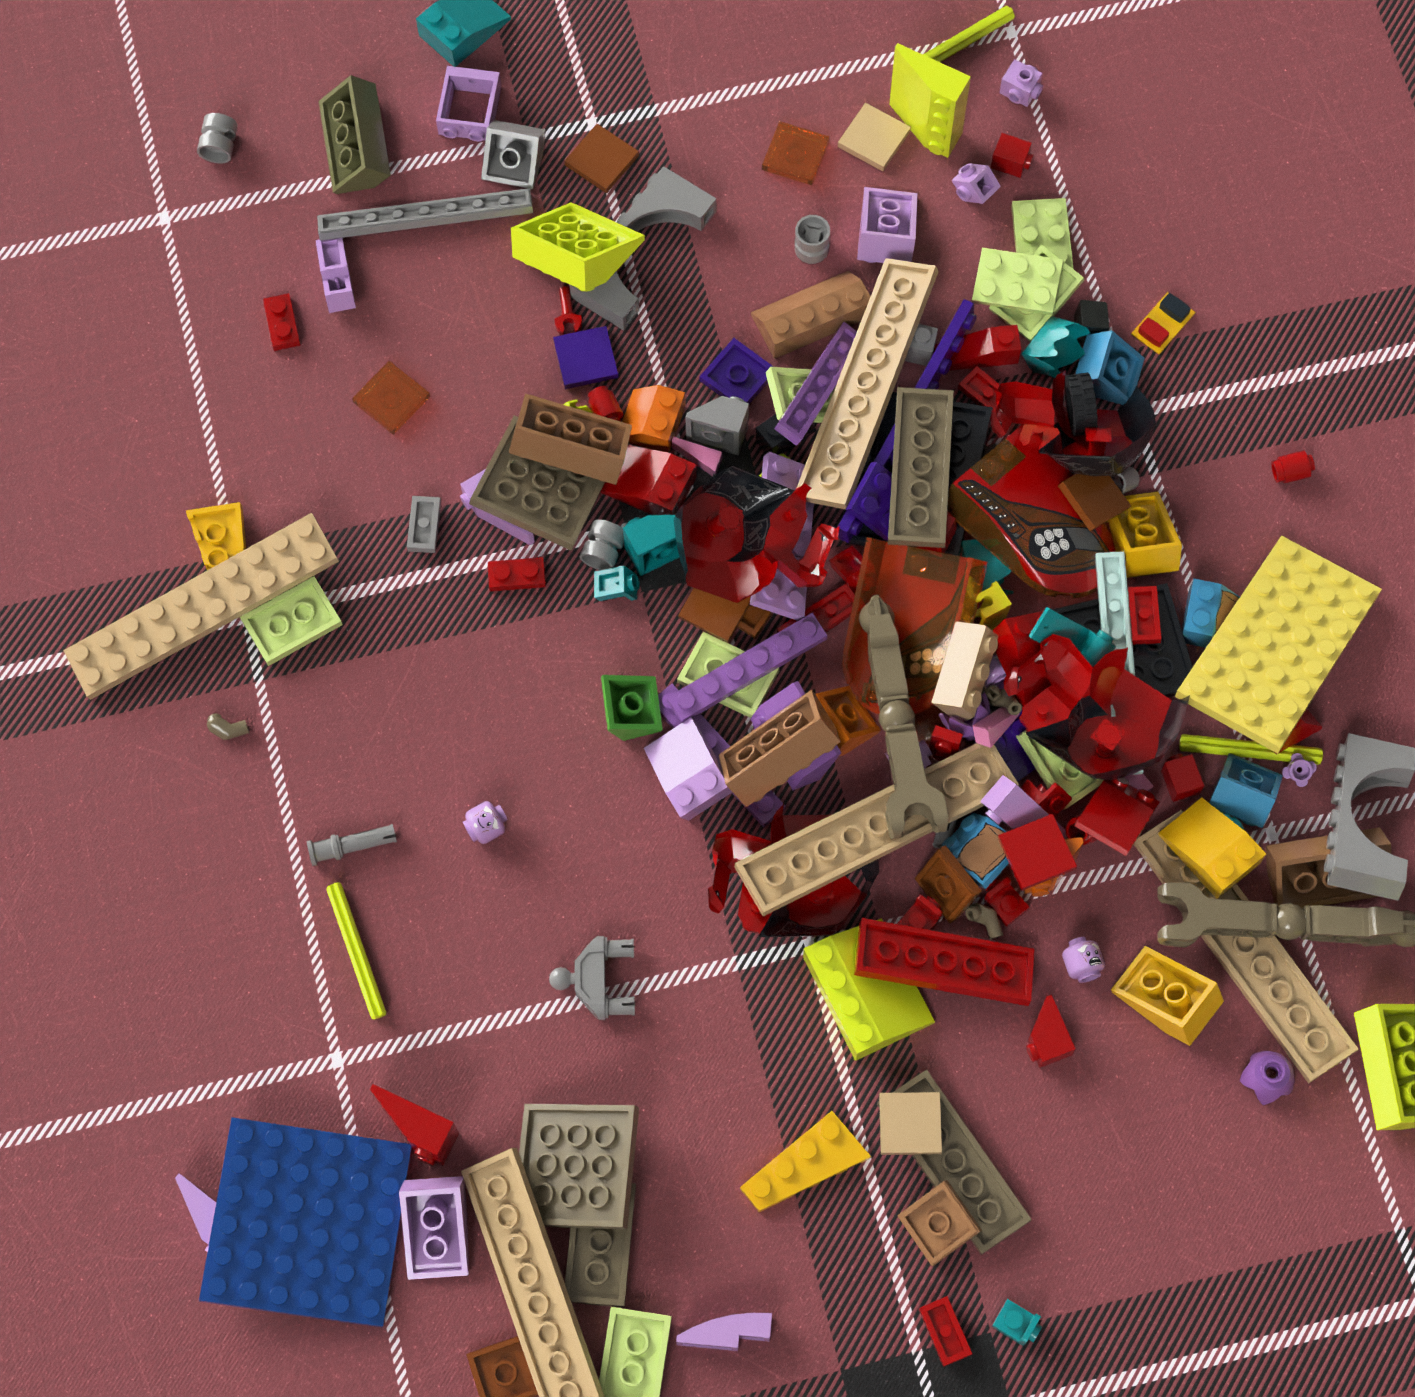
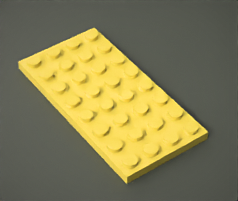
M1281 536L1177 690L1175 697L1183 699L1190 695L1189 705L1278 754L1375 603L1382 589Z

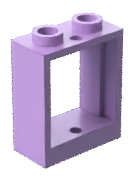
M447 66L436 118L438 134L447 138H469L476 142L486 140L487 127L495 120L501 91L500 73ZM454 90L490 94L485 123L449 119Z

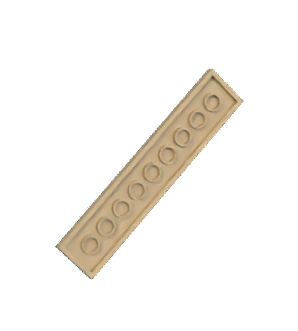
M885 258L796 487L797 489L805 483L812 488L807 493L806 502L846 509L850 502L938 274L936 266Z
M310 513L63 651L86 696L91 700L338 563L339 560L314 515Z
M976 743L924 769L927 783L938 789L945 797L948 824L983 807L984 805L980 801L1002 775L1019 786L995 745L990 748ZM893 784L736 862L734 867L762 916H765L933 832L929 820L922 815L909 816L905 820L904 836L891 839L885 813L886 803L890 795L895 792Z
M1182 810L1137 839L1134 846L1162 884L1172 882L1191 883L1198 887L1206 897L1216 899L1158 835L1161 830L1183 813ZM1237 884L1219 898L1249 901ZM1222 935L1201 936L1308 1084L1358 1050V1047L1275 935L1272 938Z
M511 1148L462 1170L461 1173L538 1396L605 1397L518 1149Z

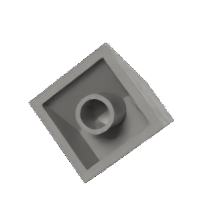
M494 120L487 127L481 179L533 189L543 156L546 130Z
M721 396L687 412L685 417L686 441L739 456L749 427V403L738 397L732 396L728 398Z

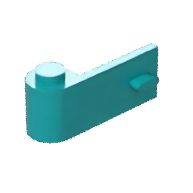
M1048 607L1045 608L1029 634L1031 639L1039 643L1052 634L1069 638L1092 667L1105 654L1116 648V645L1112 643L1115 638L1102 630L1095 633Z

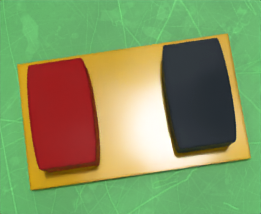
M1167 292L1131 335L1160 355L1196 312L1182 300Z

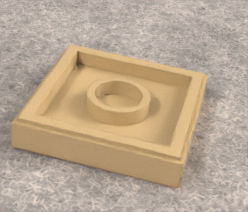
M865 103L838 141V147L884 171L910 133L911 127Z
M940 1092L879 1093L881 1155L942 1154Z

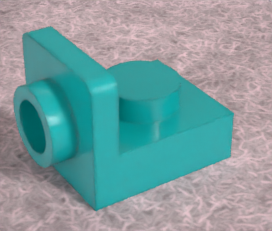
M624 565L594 571L595 599L603 601L625 596L631 601L637 600V590L640 583L635 572Z
M1007 1299L991 1327L1024 1346L1028 1340L1034 1342L1042 1329V1326L1038 1324L1041 1316L1037 1313L1033 1315Z

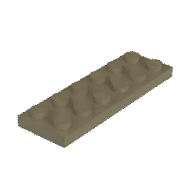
M897 387L888 545L945 548L954 390Z
M925 1070L892 1093L940 1092L942 1154H919L912 1156L934 1188L943 1181L948 1180L982 1229L979 1234L970 1240L979 1253L983 1255L1031 1222L1032 1219L930 1073Z

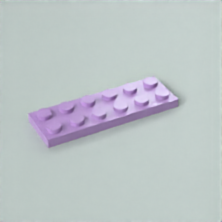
M768 452L763 456L762 477L795 490L805 465ZM806 502L807 519L798 542L792 551L796 560L803 558L811 541L814 503ZM777 569L771 583L751 596L750 605L799 621L805 617L807 587H797Z

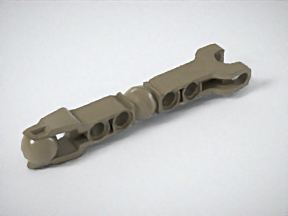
M874 595L869 603L862 608L859 614V622L867 633L868 662L870 663L880 711L879 723L883 731H885L887 754L895 792L890 795L886 803L885 819L891 839L902 838L904 836L905 820L912 815H922L927 818L935 833L947 832L948 812L945 797L938 789L927 783L917 732L915 730V713L911 705H909L908 688L900 653L899 639L894 626L895 614L891 606L885 603L879 595Z
M1164 883L1157 888L1158 900L1161 903L1176 906L1181 911L1183 917L1182 923L1165 925L1157 933V941L1165 946L1188 947L1195 943L1202 935L1272 938L1276 935L1284 940H1293L1300 937L1301 940L1361 944L1365 947L1392 944L1404 948L1415 946V912L1409 910L1396 911L1376 906L1354 908L1305 905L1302 909L1299 905L1292 903L1277 906L1276 903L1271 904L1267 902L1212 899L1206 897L1198 887L1191 883Z

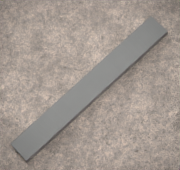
M530 188L318 215V234L321 241L533 213Z

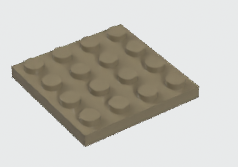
M514 415L469 504L572 551L605 482L508 453L518 417Z
M524 1104L519 1155L545 1227L627 1229L639 1107L635 1105Z

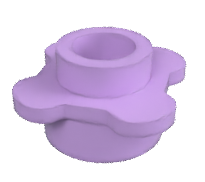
M1294 753L1291 755V761L1288 766L1282 769V775L1286 779L1291 778L1296 781L1297 786L1304 787L1308 784V780L1316 771L1317 766L1313 761L1308 762L1303 759L1300 753ZM1298 767L1302 768L1300 773L1297 772Z

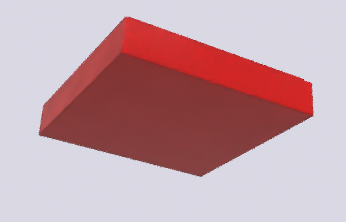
M1053 814L998 835L1000 845L1022 891L1077 868Z

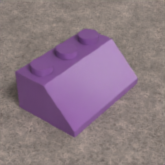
M798 681L792 683L759 706L750 719L754 730L805 694ZM836 745L832 751L816 758L809 767L801 769L789 777L787 782L792 790L820 780L841 754L838 746Z

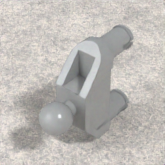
M604 936L595 937L576 958L575 973H570L566 968H555L549 975L550 985L556 990H565L570 984H575L576 996L598 1020H606V1018H609V1015L634 1016L635 996L608 998V995L605 993V961H608V958L614 957L634 958V939L608 940Z

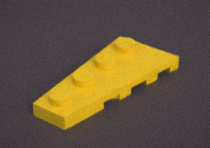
M240 502L186 510L207 570L246 549L243 506Z
M831 1111L744 1183L740 1190L758 1212H761L807 1188L819 1184L821 1181L848 1170L850 1167L871 1159V1156L835 1113Z

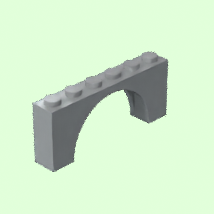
M663 166L658 174L654 173L650 177L646 189L643 193L639 192L635 196L631 208L627 213L623 212L619 216L617 223L634 231L665 222L681 223L702 231L716 213V198ZM617 271L606 283L595 287L592 291H581L569 284L572 299L623 331L639 312V298L624 286Z
M1348 733L1345 743H1339L1336 752V760L1340 761V765L1336 766L1333 782H1337L1338 785L1334 787L1331 804H1335V809H1332L1329 818V826L1333 827V832H1329L1326 849L1331 850L1330 854H1327L1324 864V872H1328L1327 885L1398 901L1406 884L1408 860L1382 850L1361 832L1352 815L1351 801L1362 792L1377 787L1396 786L1408 788L1415 772V748Z

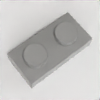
M412 496L407 539L408 552L436 553L441 509L440 497Z

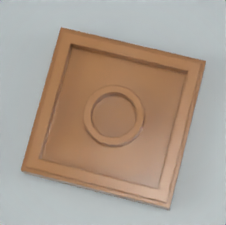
M948 1180L940 1183L897 1215L931 1266L938 1264L982 1231Z

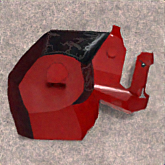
M1066 370L1054 378L1053 389L1016 381L1000 384L996 393L997 409L992 411L991 426L993 432L1002 438L1012 423L1024 425L1019 437L1023 446L1037 448L1039 453L1047 454L1056 463L1076 474L1114 476L1124 472L1142 455L1151 439L1156 424L1154 410L1138 386H1136L1127 402L1117 411L1097 409V428H1085L1086 435L1073 436L1067 407H1063Z
M735 466L722 470L701 485L677 510L673 520L677 549L687 586L735 603L741 602L768 586L774 579L777 569L799 588L822 585L828 573L823 567L833 540H838L839 527L833 528L821 523V526L817 527L803 558L796 560L792 551L798 542L807 519L806 496L812 488L804 483L797 489L792 490Z
M1052 634L1040 643V651L1019 668L1013 667L1004 678V690L1009 697L1018 694L1042 677L1048 678L1052 685L1023 706L1019 721L1026 728V735L1093 779L1115 780L1135 774L1158 763L1179 734L1190 695L1180 700H1171L1125 670L1128 647L1116 649L1105 654L1092 667L1069 638ZM1111 705H1113L1116 717H1111Z
M783 803L776 811L771 822L770 841L733 829L716 834L712 849L716 870L713 886L708 888L710 910L720 914V911L724 908L730 874H738L734 867L736 862L831 815H783ZM877 859L861 867L866 880L862 891L846 876H843L765 916H762L743 883L738 916L742 926L746 931L757 933L759 937L834 935L846 924L867 896L879 873V861Z

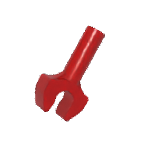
M561 287L559 293L562 314L554 319L556 330L560 335H565V324L572 323L574 331L579 332L582 329V317L573 313L570 288Z

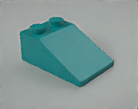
M439 0L416 18L419 36L453 67H457L511 20V16L493 0Z
M675 515L637 517L630 520L623 527L624 547L639 576L679 558L673 521Z

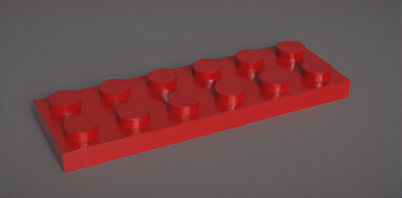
M861 918L854 975L1029 1006L1032 998L1035 949Z

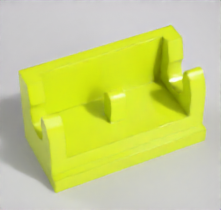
M997 581L993 582L990 588L979 593L975 600L976 602H981L984 599L981 608L977 609L975 618H982L979 625H986L991 630L995 629L1007 617L1012 605Z

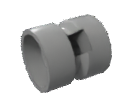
M210 113L204 116L197 154L209 162L222 164L229 162L234 146L233 141H235L238 128L237 122L233 118L220 113Z
M818 215L802 217L795 227V253L802 262L808 264H816L823 261L829 252L830 226L823 217Z
M594 520L588 533L590 541L584 543L579 556L580 560L597 570L614 568L619 557L616 550L621 549L624 544L623 528L606 520Z

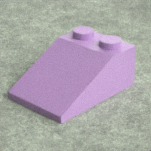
M864 187L857 260L869 263H884L885 258L912 262L916 238L917 193Z
M692 717L644 748L666 795L680 818L689 821L732 793L725 784L719 760Z
M463 1176L404 1180L399 1190L408 1280L468 1276L467 1202Z

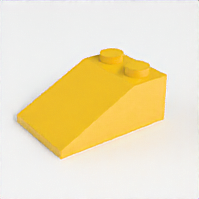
M1159 492L1125 496L1131 507L1108 521L1116 552H1124L1126 577L1179 571L1182 544Z
M1202 797L1158 833L1162 840L1216 899H1219L1255 869L1266 856V853L1246 831Z
M1144 946L1111 989L1114 995L1163 1032L1189 1046L1224 1002L1216 982L1147 946Z

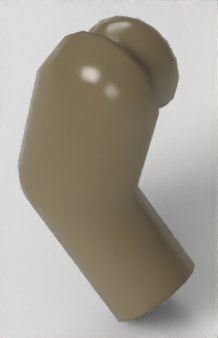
M991 685L986 689L985 694L991 705L1006 708L1011 715H1017L1021 712L1022 706L1015 695L1009 697L1004 689H999L996 685Z
M217 713L211 714L207 719L209 731L222 740H229L249 733L246 720L230 724Z
M973 903L966 909L967 919L986 926L990 940L1004 936L997 913L993 908L981 903Z

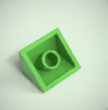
M601 676L607 729L610 733L622 741L663 730L656 676Z

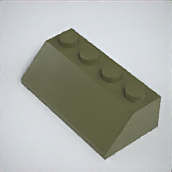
M350 75L319 100L332 190L335 194L375 188L391 176L376 83Z

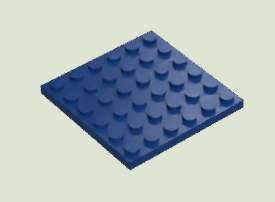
M231 1117L199 1302L383 1328L401 1216L399 1190L403 1181L407 1178L411 1145Z

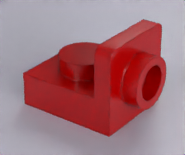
M853 546L829 559L833 570L846 582L855 595L874 584L875 578L870 563Z
M1027 780L1020 787L1049 815L1053 814L1054 818L1072 800V797L1057 783H1054L1047 790L1042 784L1036 788Z
M1009 877L1002 881L999 879L993 881L985 889L987 894L984 898V903L996 911L998 919L1006 928L1029 910V905L1011 886L1012 881Z
M920 894L912 907L897 924L932 930L941 920L943 912L940 910L941 906L937 901L929 896L925 898Z

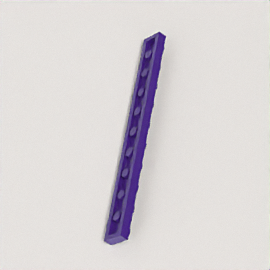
M965 299L962 301L915 388L938 390L939 379L942 374L946 375L951 367L952 360L950 359L954 352L958 353L964 343L963 336L966 330L970 331L975 324L977 316L974 315V303ZM895 424L874 462H878L888 471L893 466ZM846 511L838 525L839 539L847 543L851 541L853 535L857 536L863 526V523L848 511Z

